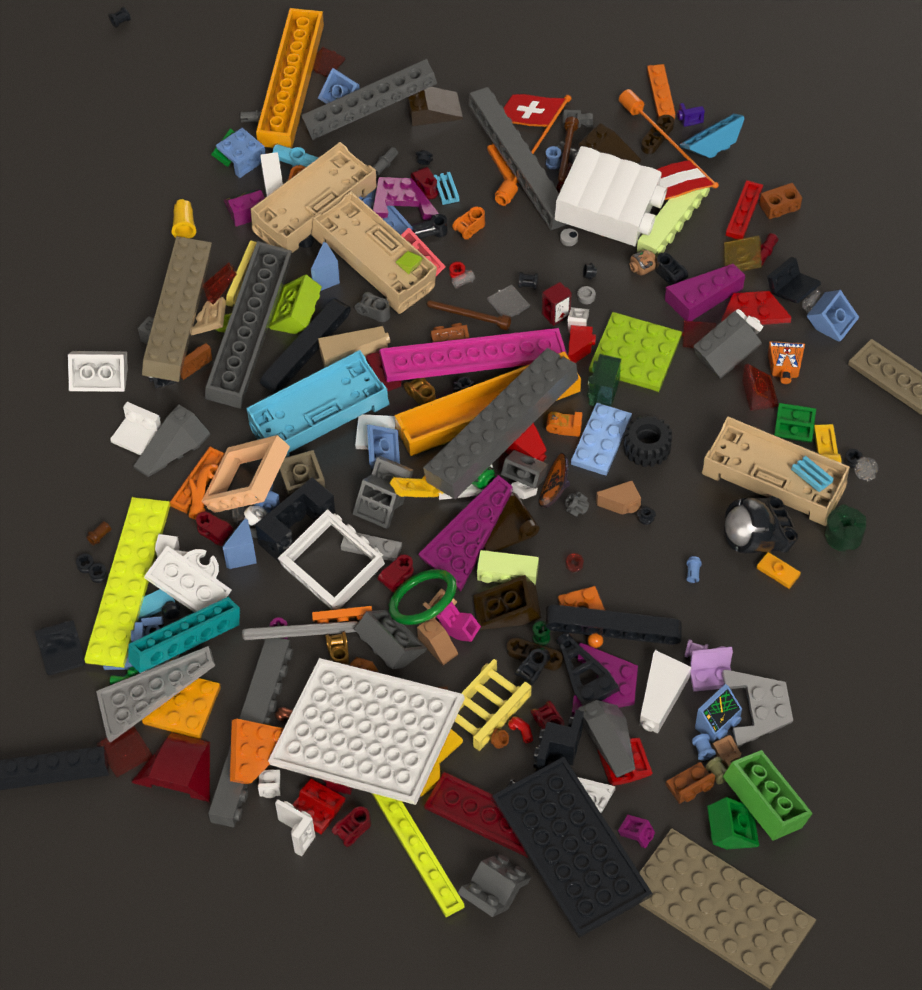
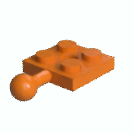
M595 586L558 596L559 605L571 607L585 606L588 609L605 610ZM597 633L589 635L587 639L589 646L599 648L603 644V637Z

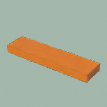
M209 447L170 501V506L187 514L192 505L189 479H193L196 486L201 470L209 464L219 466L225 453ZM207 477L206 486H207V484L209 483V481L211 480V479L208 478V477Z

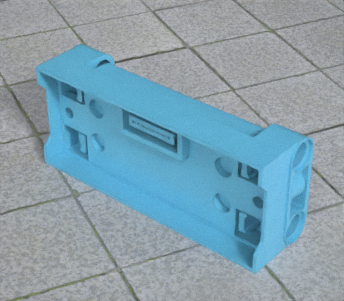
M359 350L246 409L249 426L257 440L278 435L290 446L285 456L287 458L290 457L289 453L370 410L376 412L390 403L387 388L378 379L367 363L365 356Z

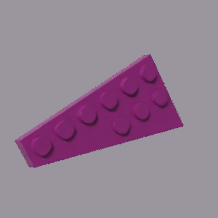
M498 475L418 554L419 558L432 569H442L451 573L456 579L457 589L460 592L480 556V550H483L513 491L512 485Z

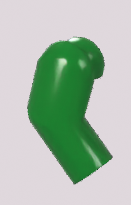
M130 667L124 676L111 675L110 685L139 673L134 667Z

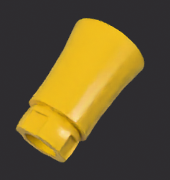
M180 199L174 205L171 232L175 238L178 236L190 239L196 234L193 209L189 201Z

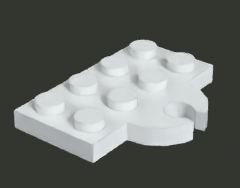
M166 546L144 576L146 580L193 612H197L228 597L232 589L216 579L219 565L214 556L210 558L208 565H202L199 562V559L204 557L207 552L201 549L189 551L182 556Z

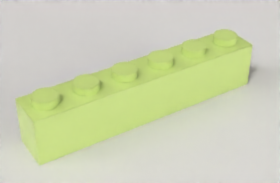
M710 188L695 190L669 199L655 217L650 235L642 234L638 239L637 252L646 249L652 251L656 258L659 254L664 253L668 243L671 244L677 231L680 232L682 230L684 222L689 220L693 210L699 207L702 198L707 197Z

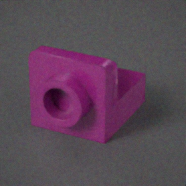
M632 815L626 816L618 830L620 836L638 841L643 848L648 846L655 834L648 820Z

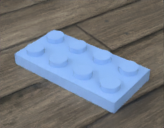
M596 403L571 459V465L607 476L624 437L626 427L632 418V413Z

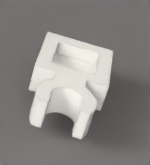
M736 310L750 325L755 334L762 330L764 326L760 324L757 318L747 317L741 310Z

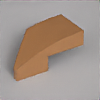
M731 735L711 745L717 756L722 759V764L726 769L729 768L733 761L741 757V752Z

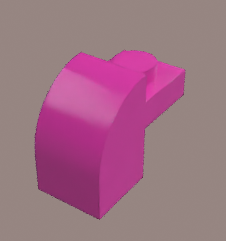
M452 601L436 616L448 635L461 641L472 642L481 627L472 614L460 613Z

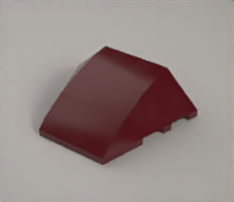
M170 733L134 777L132 783L152 788V785L188 793L190 798L210 802V742Z

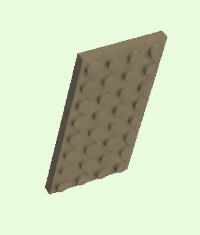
M671 828L639 872L653 893L652 897L639 905L769 989L772 988L816 923V919L673 828Z

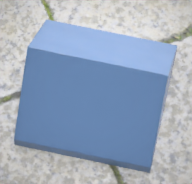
M332 68L318 99L326 104L359 90V84Z
M323 242L311 268L312 279L322 286L321 291L340 283L338 260L325 242Z
M367 425L371 469L374 468L378 456L400 464L398 430Z
M247 519L242 521L223 546L226 568L228 569L257 563Z

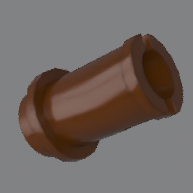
M103 521L96 529L89 531L86 538L92 545L99 544L100 540L111 531V527Z

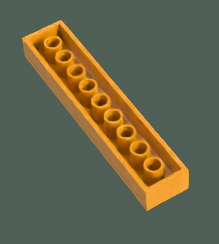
M289 9L256 131L257 140L264 147L274 148L276 144L289 148L293 147L324 27L323 11Z

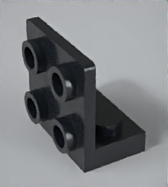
M790 257L767 276L771 294L796 304L821 285L820 280L800 273L797 258Z

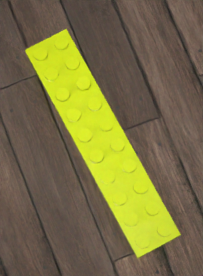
M132 497L84 658L85 663L125 668L128 657V644L132 643L131 630H134L135 622H138L149 583L144 576L155 562V545L158 534H163L170 509L169 501Z

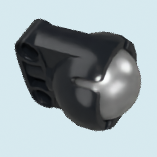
M777 497L739 498L734 500L725 512L724 533L731 548L737 552L747 554L780 551L785 553L798 540L799 536L788 510L782 500Z

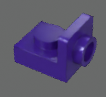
M680 103L677 117L679 121H682L684 127L704 123L705 110L703 106L686 109L684 103Z

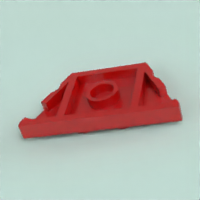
M770 291L733 293L721 320L722 322L737 309L741 310L747 317L757 318L761 325L791 323V316Z

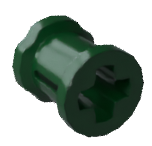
M545 621L535 623L532 640L535 644L545 646L550 641V630L546 628Z

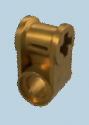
M416 378L411 382L404 383L407 394L420 406L436 400L435 389L425 378Z
M345 631L338 635H325L331 661L349 665Z

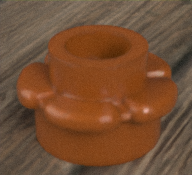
M495 729L490 737L491 743L497 749L503 748L509 743L508 733L505 730Z

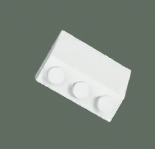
M70 352L68 354L69 391H125L128 371L127 352Z

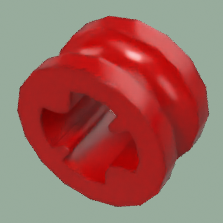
M454 262L450 265L449 274L452 279L460 280L465 277L466 272L463 263Z

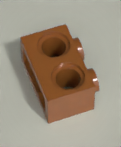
M790 183L761 193L759 205L768 219L777 218L799 210L801 208L802 196L795 185Z

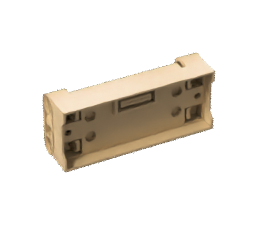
M339 142L251 208L252 229L267 244L292 250L293 253L299 248V243L312 234L313 218L331 209L351 191L358 198L360 196L364 198L377 188L376 170L370 165L367 166L348 151L345 145Z
M352 191L345 195L342 201L331 209L313 218L312 236L321 244L323 242L327 243L331 249L387 298L389 306L398 314L407 310L434 288L437 267ZM407 251L423 258L421 264L410 274H407L396 264V261Z
M727 417L713 446L704 458L702 474L717 481L721 477L767 498L770 496L777 497L782 500L784 505L810 515L809 520L826 526L846 488L850 467L731 417ZM804 456H807L833 477V483L821 492H818L791 470L792 465L797 464L799 460L802 461Z

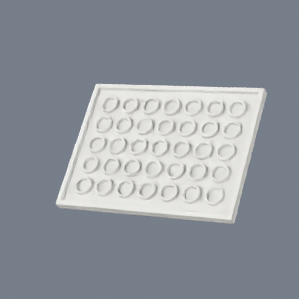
M319 658L268 762L272 766L416 805L465 697L461 693Z

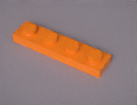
M664 64L647 66L658 119L662 115H670L675 119L676 114Z

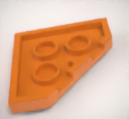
M241 719L232 720L230 781L242 784L252 783L270 765L268 760L284 728Z

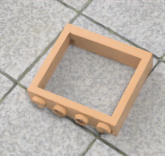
M278 435L228 447L201 502L207 506L208 510L214 513L264 502L290 446ZM262 459L249 487L227 491L240 464Z

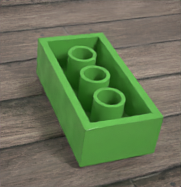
M762 750L733 761L723 775L725 781L773 841L802 829L813 814Z

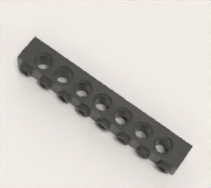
M425 59L301 116L312 140L438 83L430 64Z

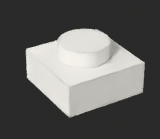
M518 481L511 484L513 487L512 492L516 493L519 498L526 499L537 493L538 488L534 489Z

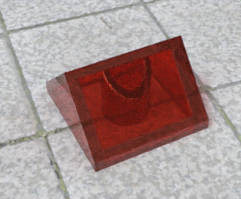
M746 364L742 382L750 411L778 407L779 403L771 375Z

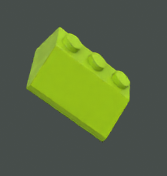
M304 275L284 285L269 328L292 334L304 331L310 324L311 316L315 312V305L320 297L319 293L322 286L308 275Z

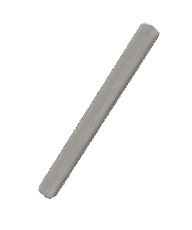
M346 621L248 628L242 630V637L244 640L337 634L344 631L345 633L356 632L354 629L359 622Z

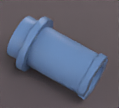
M692 556L686 562L688 566L687 581L695 583V579L696 582H699V569L702 566V562L699 557Z

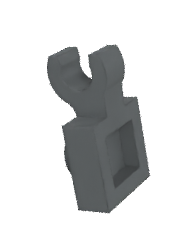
M564 110L563 127L568 117H575L579 120L578 128L581 127V124L586 127H593L592 113L581 114V110Z

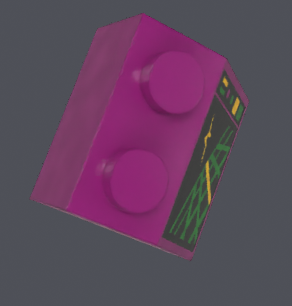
M255 189L224 199V203L235 226L252 222L251 208L265 199L261 190Z

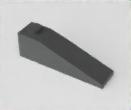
M178 405L165 419L133 467L145 476L150 477L167 467L169 462L176 458L179 460L184 457L183 454L199 448L210 436V432L194 413Z
M599 700L579 707L578 710L584 711L583 728L615 776L620 777L635 770L627 720L619 707Z

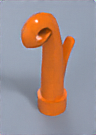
M216 464L206 465L201 470L196 486L193 479H189L192 493V505L189 511L191 519L196 520L199 513L205 512L204 504L201 501L205 495L207 477L210 479L214 477V474L210 471L216 472L219 467Z

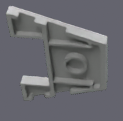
M730 670L722 671L724 685L727 684L730 689L746 688L753 726L733 728L734 742L737 747L743 746V744L749 741H754L760 736L776 731L793 722L786 682Z

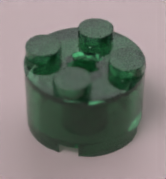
M840 505L834 509L828 516L825 528L828 544L838 551L857 549L864 538L866 516L859 510L847 505Z

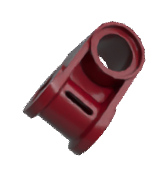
M428 167L411 173V178L429 200L435 199L438 196L436 188L437 179Z
M201 512L196 517L198 533L218 546H222L234 531L229 523L209 512Z
M405 554L398 556L388 567L383 569L378 576V581L391 592H395L403 582L413 575L412 558Z
M550 700L544 706L531 710L535 722L542 729H545L547 722L564 726L563 718Z
M362 806L354 808L345 818L335 824L332 833L338 835L344 841L346 847L351 846L370 828L371 819L369 811ZM359 817L366 818L364 821L361 822L356 821Z

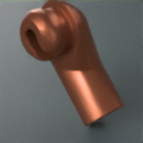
M280 707L275 713V717L281 721L285 718L289 719L293 710Z

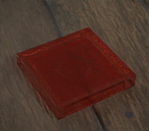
M134 726L111 743L107 738L96 743L97 747H105L108 755V764L116 778L152 757L151 752Z

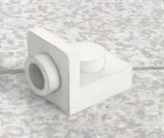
M264 770L259 775L258 790L260 797L273 798L280 796V770Z

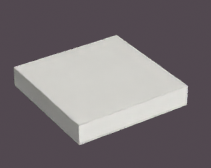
M359 416L356 449H368L367 425L395 429V416Z

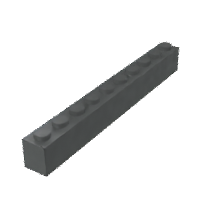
M488 87L471 92L468 100L469 107L549 229L554 230L567 225L555 220L556 200L560 193L555 189L553 181L547 177L545 169L539 165L536 156L529 150L528 144L521 138L519 130H516L511 118L504 112L503 106L496 100L495 94Z
M282 638L265 639L239 719L271 725L270 715L271 712H275L277 700L275 699L282 690L281 680L282 677H286L288 671L287 662L293 656L290 640ZM230 746L208 814L211 823L235 828L236 822L240 821L242 816V803L246 802L248 797V784L230 781Z

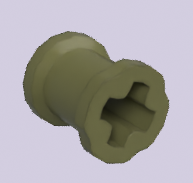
M716 757L709 761L705 768L715 775V782L717 784L726 782L723 775L727 769L722 764V759Z

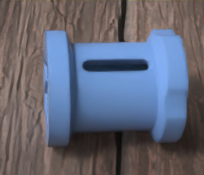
M552 146L546 150V167L555 170L560 167L561 160L559 158L561 150L558 147Z
M700 734L692 739V744L696 746L698 751V759L701 761L709 760L716 755L715 750L710 745V736L708 734Z

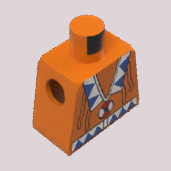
M769 342L768 359L772 376L780 377V381L783 384H789L792 378H797L800 372L805 344Z

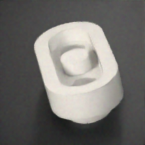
M249 506L244 512V519H247L249 524L253 526L265 517L268 512L260 506Z

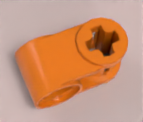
M478 206L471 208L454 221L452 228L455 231H459L464 239L471 238L485 226L484 209Z

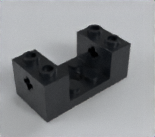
M312 477L255 524L258 544L280 563L278 557L293 544L291 526L301 521L306 514L314 521L326 510L336 514L334 495Z

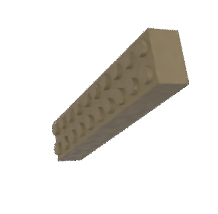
M176 236L143 358V376L180 381L210 261L211 242Z

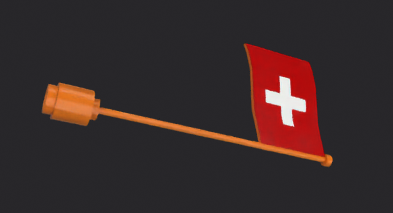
M515 94L511 96L505 105L504 112L511 118L514 124L547 127L531 151L534 154L567 102H570L572 98L570 95H566L564 98H546L527 94ZM516 176L513 180H504L496 191L495 201L499 205L505 206L509 204L517 193Z

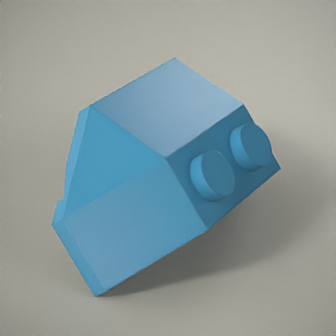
M732 114L680 144V147L695 154L712 158L721 150L730 148V145L737 141L745 118L743 115Z

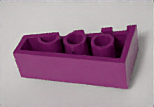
M734 264L667 286L665 301L689 323L732 296L733 293L742 290L745 274Z

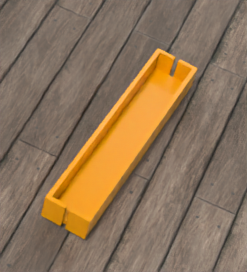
M565 351L559 353L561 358L565 357L570 360ZM529 365L394 415L395 429L398 430V434L409 455L413 456L450 442ZM579 374L578 380L557 400L580 392L581 378Z

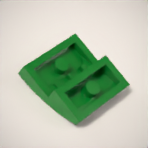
M779 403L774 436L812 443L816 408Z

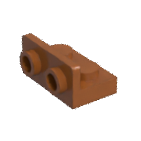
M457 323L451 325V328L444 329V326L433 328V331L430 332V338H432V343L468 339L469 333L467 325Z
M207 343L197 347L185 357L181 373L183 380L212 361L211 347Z
M699 762L667 780L666 786L679 804L684 801L689 802L696 797V794L702 791L707 792L714 786L715 775L713 773L709 774L703 764Z

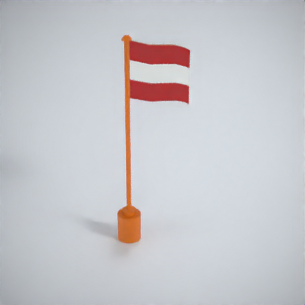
M627 89L621 93L619 102L632 115L641 114L688 160L656 169L662 172L660 186L667 188L665 200L676 198L695 190L709 187L718 188V182H714L643 112L644 102L632 90Z

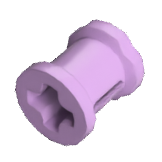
M689 640L685 657L688 658L692 655V651L697 649H708L709 645H700Z

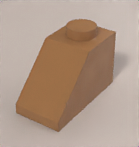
M629 481L597 492L596 504L599 507L624 515L626 513H634L640 509L641 497L633 481Z
M434 617L417 627L418 639L442 666L458 655L448 633Z

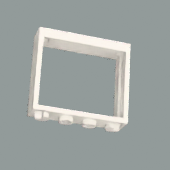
M326 510L278 557V560L290 574L331 610H338L385 563L382 558L383 554L379 552L378 548L375 547L373 549L369 546V541L361 535L359 537L355 534L356 530L350 524L345 525L338 514H332L329 510ZM331 525L372 560L335 598L294 563Z

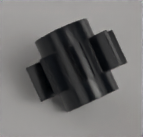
M459 377L458 382L453 383L454 393L474 386L475 381L471 382L469 377Z

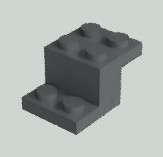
M378 456L372 475L362 480L353 515L383 528H389L394 510L404 504L406 497L397 495L390 482L393 477L411 478L414 470Z
M496 854L480 862L470 883L461 886L458 894L491 917H494L510 908L519 889L529 883L531 876L526 874V870L522 867L511 864L507 857Z

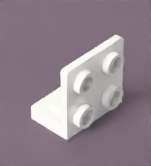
M126 402L123 407L126 418L110 440L111 443L141 455L161 427L160 417L155 413Z
M277 800L275 805L278 820L293 828L291 836L294 851L296 854L303 856L316 837L313 819L307 812L296 810L289 802Z

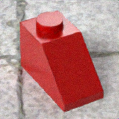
M571 325L568 352L570 361L576 363L591 353V347L596 343V334H593V327Z

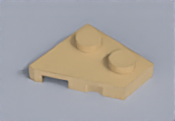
M224 297L209 300L205 303L202 311L196 317L197 323L192 329L191 336L223 327L226 307Z

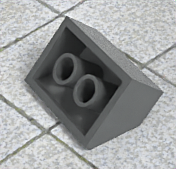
M734 311L693 347L696 356L721 379L758 348L762 342L750 325Z
M389 610L366 611L354 629L359 634L360 639L367 642L372 647V651L379 655L385 661L386 666L391 669L406 667L428 649L405 625L394 621L389 614Z

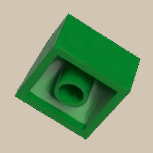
M725 797L707 806L713 845L726 850L759 846L755 817L743 803Z

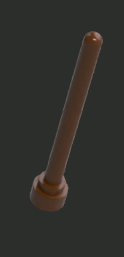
M568 117L565 120L564 127L567 133L558 176L560 182L565 180L573 133L578 129L579 120L575 117Z
M432 300L427 302V306L430 308L494 323L503 330L508 331L511 324V316L503 315L496 317Z

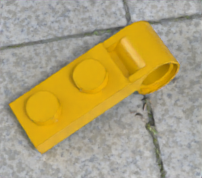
M833 424L814 425L817 453L841 463V455L838 454Z
M425 476L422 479L393 477L390 482L395 493L401 497H438L439 493H444L427 483Z

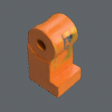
M551 412L547 417L546 430L558 435L580 437L582 412H575V415Z

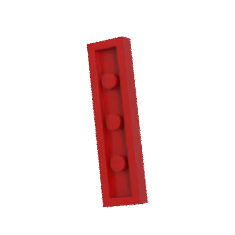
M746 180L726 230V236L743 241L762 193V184Z

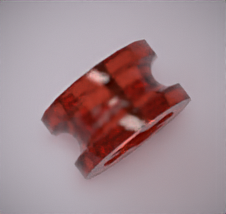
M577 553L570 554L566 559V568L571 572H579L583 568V557ZM572 560L578 562V566L571 564Z

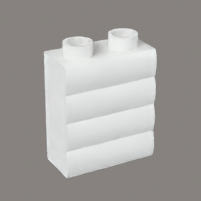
M581 146L556 200L555 220L636 246L641 233L648 236L651 233L656 215L650 213L652 206L661 208L665 200L667 188L660 186L662 172Z

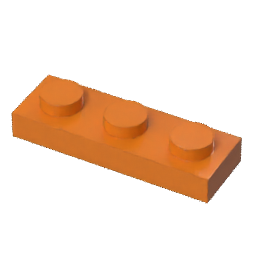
M372 606L312 612L313 622H317V624L329 623V620L346 622L349 621V618L355 617L360 621L366 611H372Z

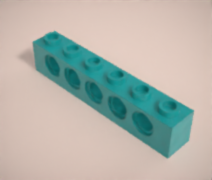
M226 597L128 644L129 663L139 673H142L238 626L240 607L229 597Z

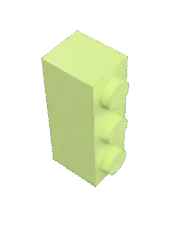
M480 550L477 580L485 583L496 582L503 584L526 575L536 585L539 557Z

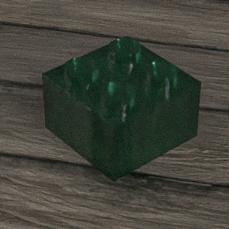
M600 354L598 361H594L592 368L593 376H589L587 384L589 386L587 397H590L589 405L595 406L596 403L612 407L620 382L622 359Z

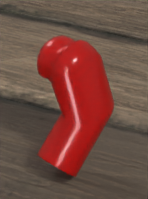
M513 717L508 721L510 729L521 731L524 743L533 741L530 725L520 717Z

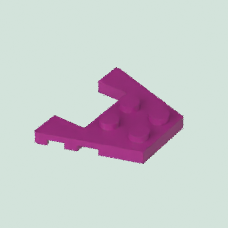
M378 178L373 211L381 218L388 217L387 206L419 207L422 219L431 220L434 215L439 214L412 178Z
M580 643L579 645L610 672L620 688V691L602 700V702L617 705L619 708L634 705L638 665ZM578 655V663H586L584 658ZM576 696L573 699L572 716L575 715V711L579 707H582Z

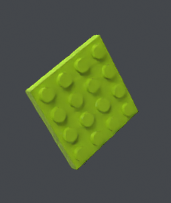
M612 312L589 366V372L659 392L681 339L682 332Z

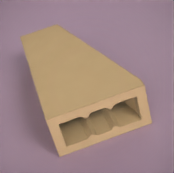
M383 326L318 338L324 368L361 350L364 356L380 351L382 348H388L387 344L390 343L389 334L385 333Z

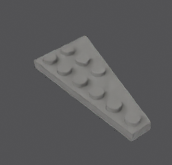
M209 646L96 691L109 742L111 743L212 669L215 663Z

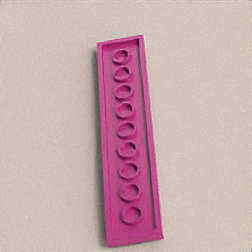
M559 328L382 348L379 351L386 381L391 382L525 366L531 364L547 348L558 354L566 352Z

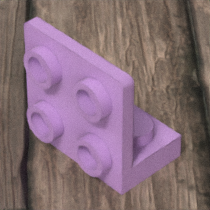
M720 646L715 649L700 648L692 651L690 678L693 692L720 689L724 686L722 671H731L732 647Z

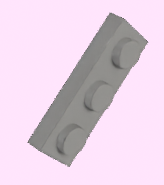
M355 533L359 537L361 535L369 541V546L373 549L375 547L378 548L379 552L383 554V560L393 562L400 555L402 542ZM346 537L343 538L341 550L365 555Z

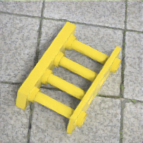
M495 659L489 664L486 663L481 669V673L461 693L465 697L461 708L465 705L483 718L486 724L482 728H477L459 714H457L455 719L457 724L473 735V747L478 751L490 741L493 731L501 729L531 696V685L527 682L516 687L496 672L497 661ZM492 678L510 691L512 696L508 700H502L483 685ZM477 691L499 707L495 714L488 713L471 700Z

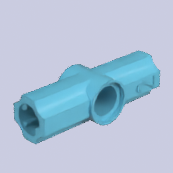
M276 144L272 152H278L279 161L291 164L292 168L297 165L307 167L319 158L305 153V150L301 147L292 149L280 144Z

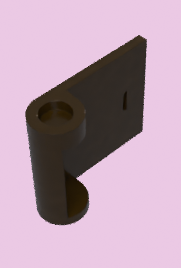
M511 493L484 546L485 551L497 552L530 539L539 532L540 527L516 493Z

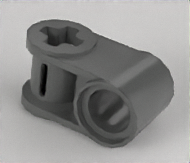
M365 292L362 300L355 305V310L359 314L370 317L378 322H386L391 317L388 300L373 295L370 292Z

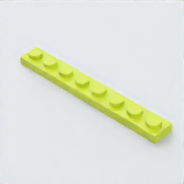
M371 793L445 917L465 908L462 899L403 802Z

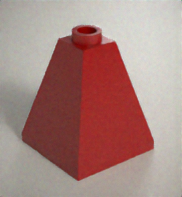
M534 423L504 451L507 454H511L515 450L542 462L547 458L545 455L546 447Z

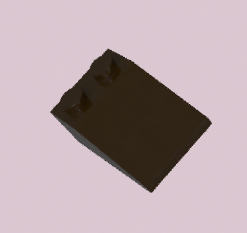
M429 87L407 97L412 126L463 120L457 92Z
M601 123L579 143V150L583 146L637 164L641 162L638 155L613 130Z
M526 575L473 595L477 622L481 626L479 630L525 625L541 618L536 585Z

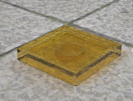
M759 236L724 243L725 266L734 264L741 271L762 267L761 239Z

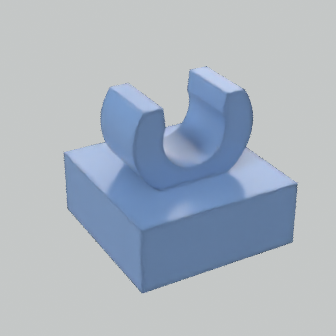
M163 616L141 618L143 625L147 626L145 630L146 635L150 634L152 627L159 630L161 629L159 625L164 624Z

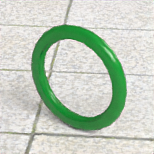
M430 569L410 577L396 589L390 599L389 614L391 618L403 625H415L437 616L451 603L457 589L455 577L442 569ZM439 578L445 580L447 590L441 600L433 607L415 615H402L399 612L398 605L401 598L413 586L429 579Z

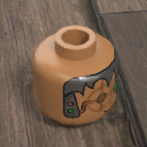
M641 250L631 256L630 269L633 273L636 272L640 276L645 275L655 269L657 258L652 251Z

